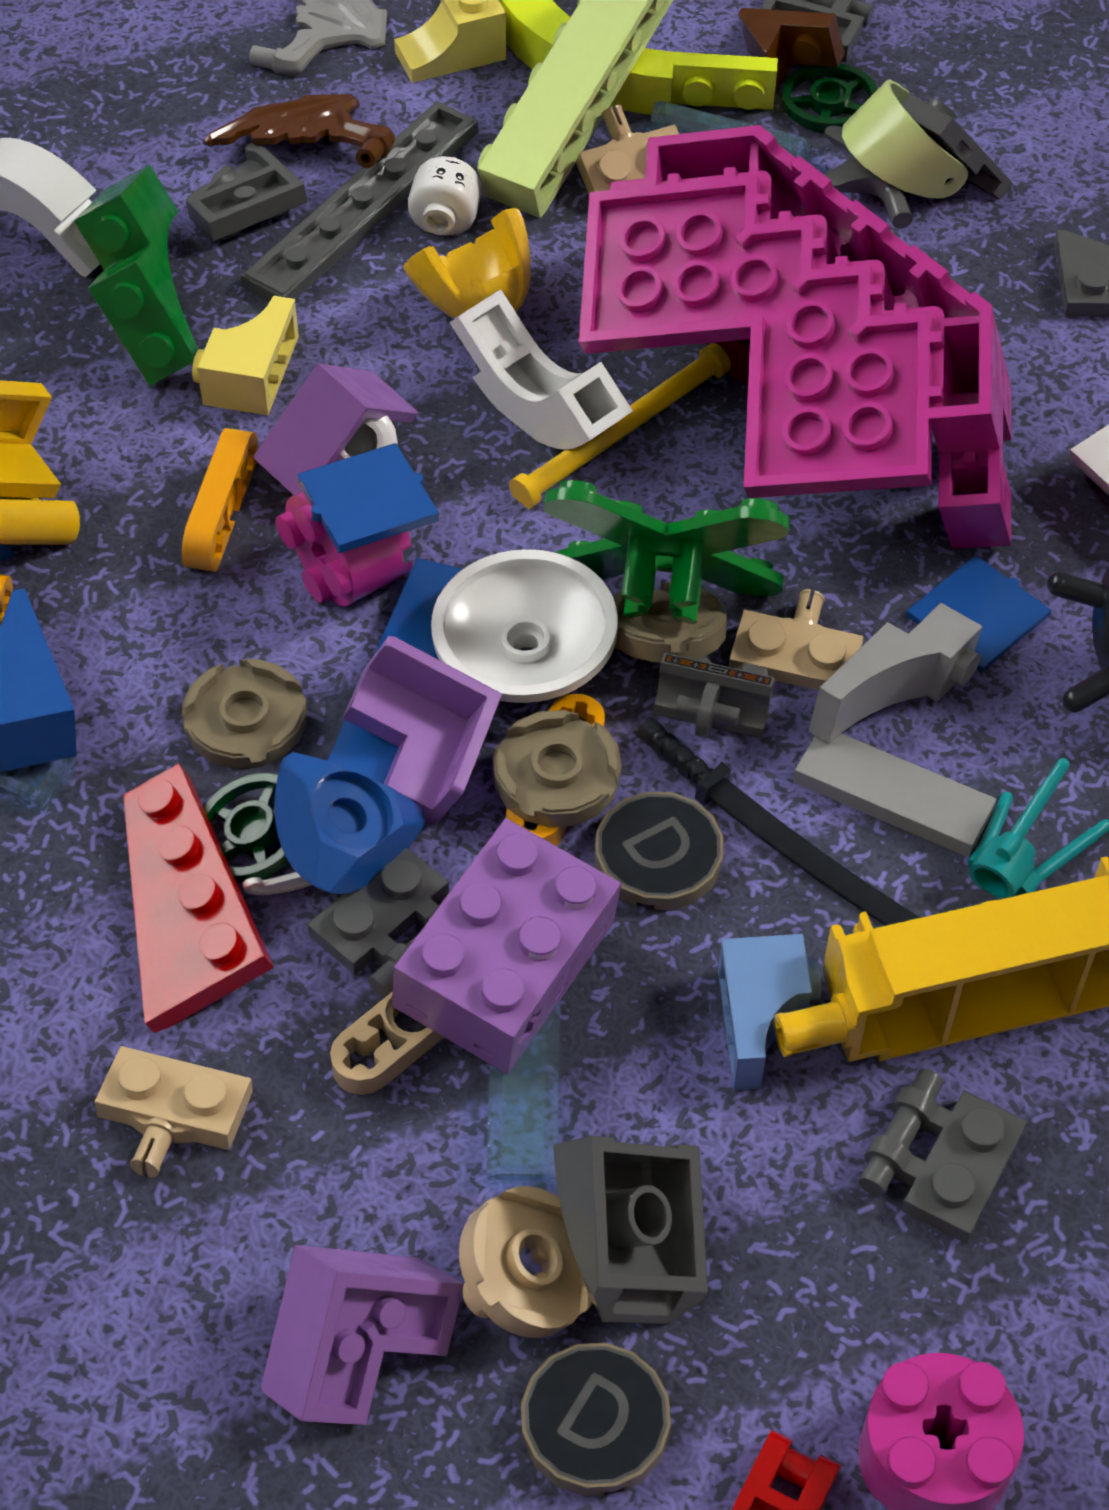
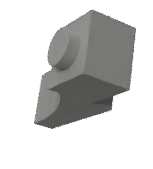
M943 603L935 607L909 634L887 622L819 688L808 732L830 744L843 731L859 720L890 705L925 696L938 702L955 683L961 687L964 686L976 671L981 655L975 652L983 626Z

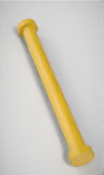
M710 343L700 350L698 359L629 405L633 410L630 414L585 444L574 449L562 451L529 475L520 473L511 479L509 488L512 496L528 509L541 502V494L711 376L715 375L717 378H720L726 374L731 368V363L725 350L716 343Z

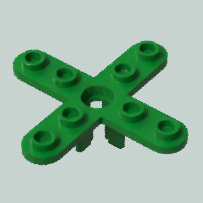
M565 480L559 483L558 488L550 489L544 494L543 510L547 514L605 538L594 542L572 541L568 544V548L558 550L556 553L579 561L595 572L601 579L624 574L621 597L625 598L623 612L625 617L634 618L647 615V609L652 608L656 571L672 572L669 610L673 611V618L688 624L697 623L702 579L738 594L769 597L778 595L783 591L784 576L773 570L771 562L758 558H745L731 552L734 549L779 540L788 536L790 518L785 513L778 511L779 506L773 501L760 498L744 499L740 502L739 507L722 511L712 509L699 510L695 512L693 518L667 524L644 514L643 507L639 504L622 500L614 501L598 494L596 486L585 481Z

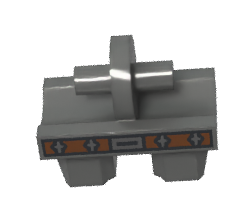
M664 653L660 664L659 685L653 714L696 724L695 736L709 738L712 728L755 738H763L775 677L768 676L766 667L744 662L741 666L731 668L713 664L707 656L701 659H691Z

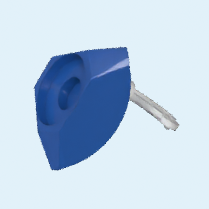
M292 752L283 758L277 777L275 821L283 852L296 872L267 880H262L259 877L249 878L243 882L244 892L253 895H272L303 889L311 885L334 894H347L367 886L406 847H410L425 824L426 819L423 808L394 788L337 763Z

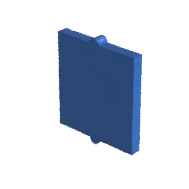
M396 443L297 474V483L312 506V520L321 522L338 553L439 521V512L423 488V475L414 473Z
M975 555L910 607L906 612V616L916 624H919L935 607L943 603L983 626L975 652L981 655L977 669L983 672L1049 617L1052 610L1019 587V580L1012 577L1008 579Z

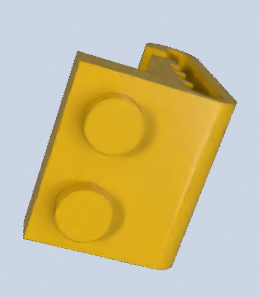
M0 380V545H71L76 541L79 533L80 516L74 501L38 499L55 498L61 486L59 480L31 445L52 399V396L42 383Z

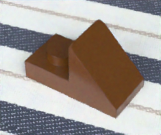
M741 8L738 13L749 54L752 57L778 58L775 90L779 89L791 64L838 68L845 54L835 13Z

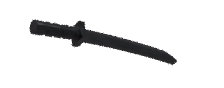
M649 717L640 725L636 733L637 737L650 746L659 756H663V759L673 768H676L685 779L691 781L690 783L696 787L695 799L700 804L705 806L710 801H713L773 849L863 912L866 911L867 915L884 926L921 918L830 858L729 781L731 769L723 762L715 769L709 768L707 763L699 756H695L694 752L685 744L682 745L681 741L671 732H667V729L654 717Z

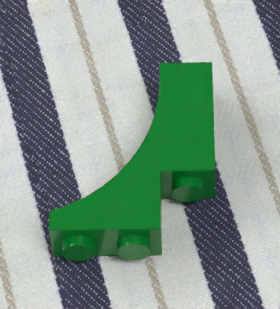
M150 164L106 188L74 220V223L104 269L88 289L149 386L192 364L198 350L177 297L168 258V230L171 221L179 211Z

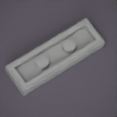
M842 733L830 744L814 736L798 763L793 778V783L968 858L989 821L997 800L992 796Z

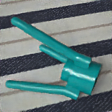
M1061 758L1056 762L1012 830L1004 832L999 836L1013 800V795L1010 792H1003L979 846L967 860L970 866L969 875L976 886L998 899L1013 897L1016 893L1022 895L1034 892L1042 881L1109 831V820H1101L1034 869L1035 863L1033 859L1036 856V851L1033 845L1024 837L1068 770L1070 764L1067 759Z

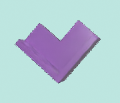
M317 363L253 458L295 495L302 491L297 483V474L335 462L366 418L381 419L384 416H388L391 421L412 423L418 415V411L373 371Z
M388 636L364 668L343 719L398 747L384 784L394 788L423 808L426 822L437 824L462 796L502 693L394 636Z
M295 1245L263 1375L262 1392L300 1421L366 1425L384 1351L447 1356L464 1283L425 1260L416 1257Z

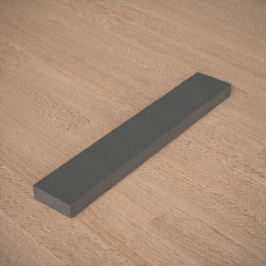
M436 101L395 138V142L386 159L380 158L371 168L362 167L241 275L242 288L269 302L273 296L296 300L409 196L414 177L423 163L435 157H452L479 132L478 120Z

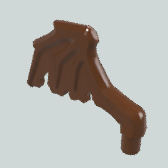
M320 94L305 95L300 99L254 107L247 114L210 132L203 139V144L209 147L229 145L238 138L251 135L253 145H273L287 139L289 144L315 143L320 138L329 135V139L332 142L349 143L361 147L356 153V160L360 166L371 168L380 158H387L395 142V135L387 126L353 120L350 114L359 108V101L353 95Z

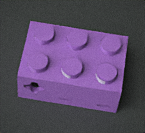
M505 818L394 966L392 1007L508 1075L613 925L622 883Z

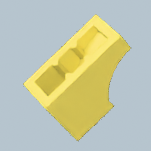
M441 0L439 7L425 24L405 36L394 39L395 53L412 83L506 60V12L499 0Z
M273 296L267 307L252 320L233 328H213L205 350H197L192 367V378L195 383L200 384L203 405L269 415L299 337L295 299Z

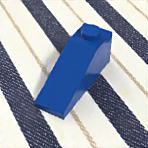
M25 588L12 591L0 626L1 772L77 756L74 707Z

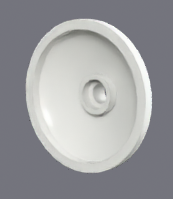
M511 550L487 556L470 564L447 583L434 605L431 620L432 639L435 652L440 661L502 693L500 701L514 703L539 702L560 697L576 690L590 681L604 667L613 652L617 640V608L614 598L604 581L579 561L558 553L543 550ZM524 647L533 648L532 650L528 651L519 650Z

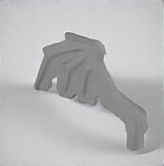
M297 0L299 5L296 6V24L299 28L305 29L298 30L294 40L283 49L277 48L275 50L253 45L249 54V64L273 70L274 74L298 76L324 50L354 44L362 45L372 50L378 49L385 45L387 10L378 9L372 0Z

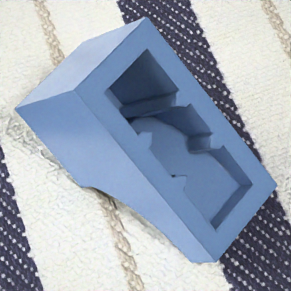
M803 934L721 940L718 977L733 1090L761 1089L766 1053L776 1039L773 1025L775 1014L808 1008L811 1001L820 1000L819 963L817 959L807 960Z

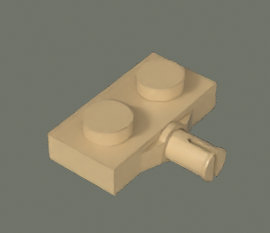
M615 105L614 109L612 106L605 109L601 113V117L604 119L612 140L606 145L580 152L576 159V164L588 194L589 192L610 190L611 182L644 179L646 174L648 138L679 134L676 125H670L647 133H632L621 105Z
M804 589L799 594L794 618H781L744 609L729 659V667L736 668L744 662L766 667L768 676L775 677V681L819 690L862 647L864 636L826 628L817 624L825 597L822 593L815 590L811 607L808 610L811 589Z
M120 1046L95 1099L97 1117L130 1125L143 1134L134 1158L130 1161V1167L134 1172L144 1176V1172L147 1170V1176L153 1178L158 1176L161 1164L172 1143L197 1142L230 1150L253 1092L252 1080L248 1077Z

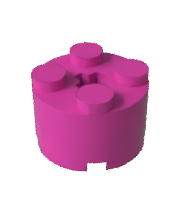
M303 491L291 496L286 502L285 513L276 517L275 523L278 533L287 547L290 549L295 548L305 568V571L302 572L305 588L318 603L330 599L338 606H348L409 574L412 570L413 561L403 563L402 551L412 546L408 531L338 553L321 522L312 520V506Z
M928 1353L895 1363L887 1369L883 1379L875 1389L861 1432L858 1457L863 1480L875 1499H878L888 1510H993L1005 1494L1021 1458L1024 1444L1022 1416L1013 1395L1006 1387L1004 1376L996 1367L989 1363L975 1362L969 1358L949 1353ZM937 1437L942 1438L943 1444L952 1447V1449H941Z

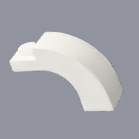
M0 138V211H7L18 215L32 224L80 275L86 277L100 263L74 223V220L92 203L88 198L96 189L65 161L44 148L21 139Z
M501 289L450 322L452 328L481 371L473 379L482 392L502 414L541 444L564 450L577 448L633 411L602 362L583 373H573L551 361L535 343Z

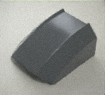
M588 1136L553 1144L556 1182L569 1241L587 1292L602 1322L669 1324L701 1303L708 1293L699 1146L677 1144L665 1147L614 1142V1138Z

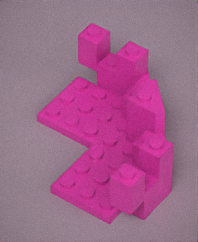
M760 125L649 137L644 179L611 182L610 190L589 192L579 344L585 354L750 339L744 489L748 498L931 486L933 432L939 451L938 508L951 548L1011 546V489L1003 462V441L1011 440L1012 389L993 308L989 302L976 292L970 294L950 278L949 272L915 245L910 247L890 231L887 223L856 199L853 202L833 187L832 181L802 157L798 156L795 158L777 143L775 136Z

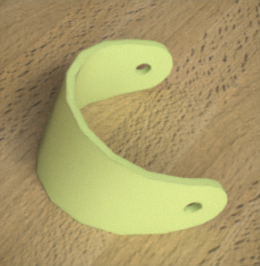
M886 80L843 125L842 138L849 152L866 169L883 181L905 192L936 199L953 195L965 184L968 178L967 168L940 147L904 109L902 104L910 94L909 91L892 80Z

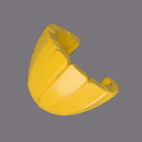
M510 208L501 211L491 219L494 227L493 230L476 238L475 244L469 242L448 252L446 256H439L434 246L422 249L407 260L408 262L404 263L403 268L408 278L432 305L453 319L500 289L517 313L527 296L531 277V254L528 235L519 209Z

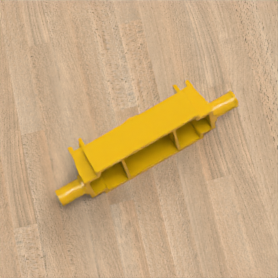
M1102 857L1100 859L1095 877L1092 879L1005 899L986 901L974 906L874 929L865 911L860 913L858 924L854 926L853 934L849 935L844 934L843 928L840 925H831L822 970L831 1002L787 1013L775 1014L773 1023L774 1033L783 1057L792 1056V1054L841 1043L848 1062L877 1056L879 1061L1109 1007V858Z

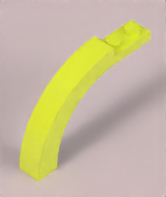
M499 0L506 12V44L517 57L533 70L537 63H543L553 47L554 36L559 26L564 22L567 23L571 17L559 8L553 0ZM645 48L610 107L614 108L615 105H621L623 110L667 117H670L671 103L692 106L736 107L747 110H773L778 58L672 52Z

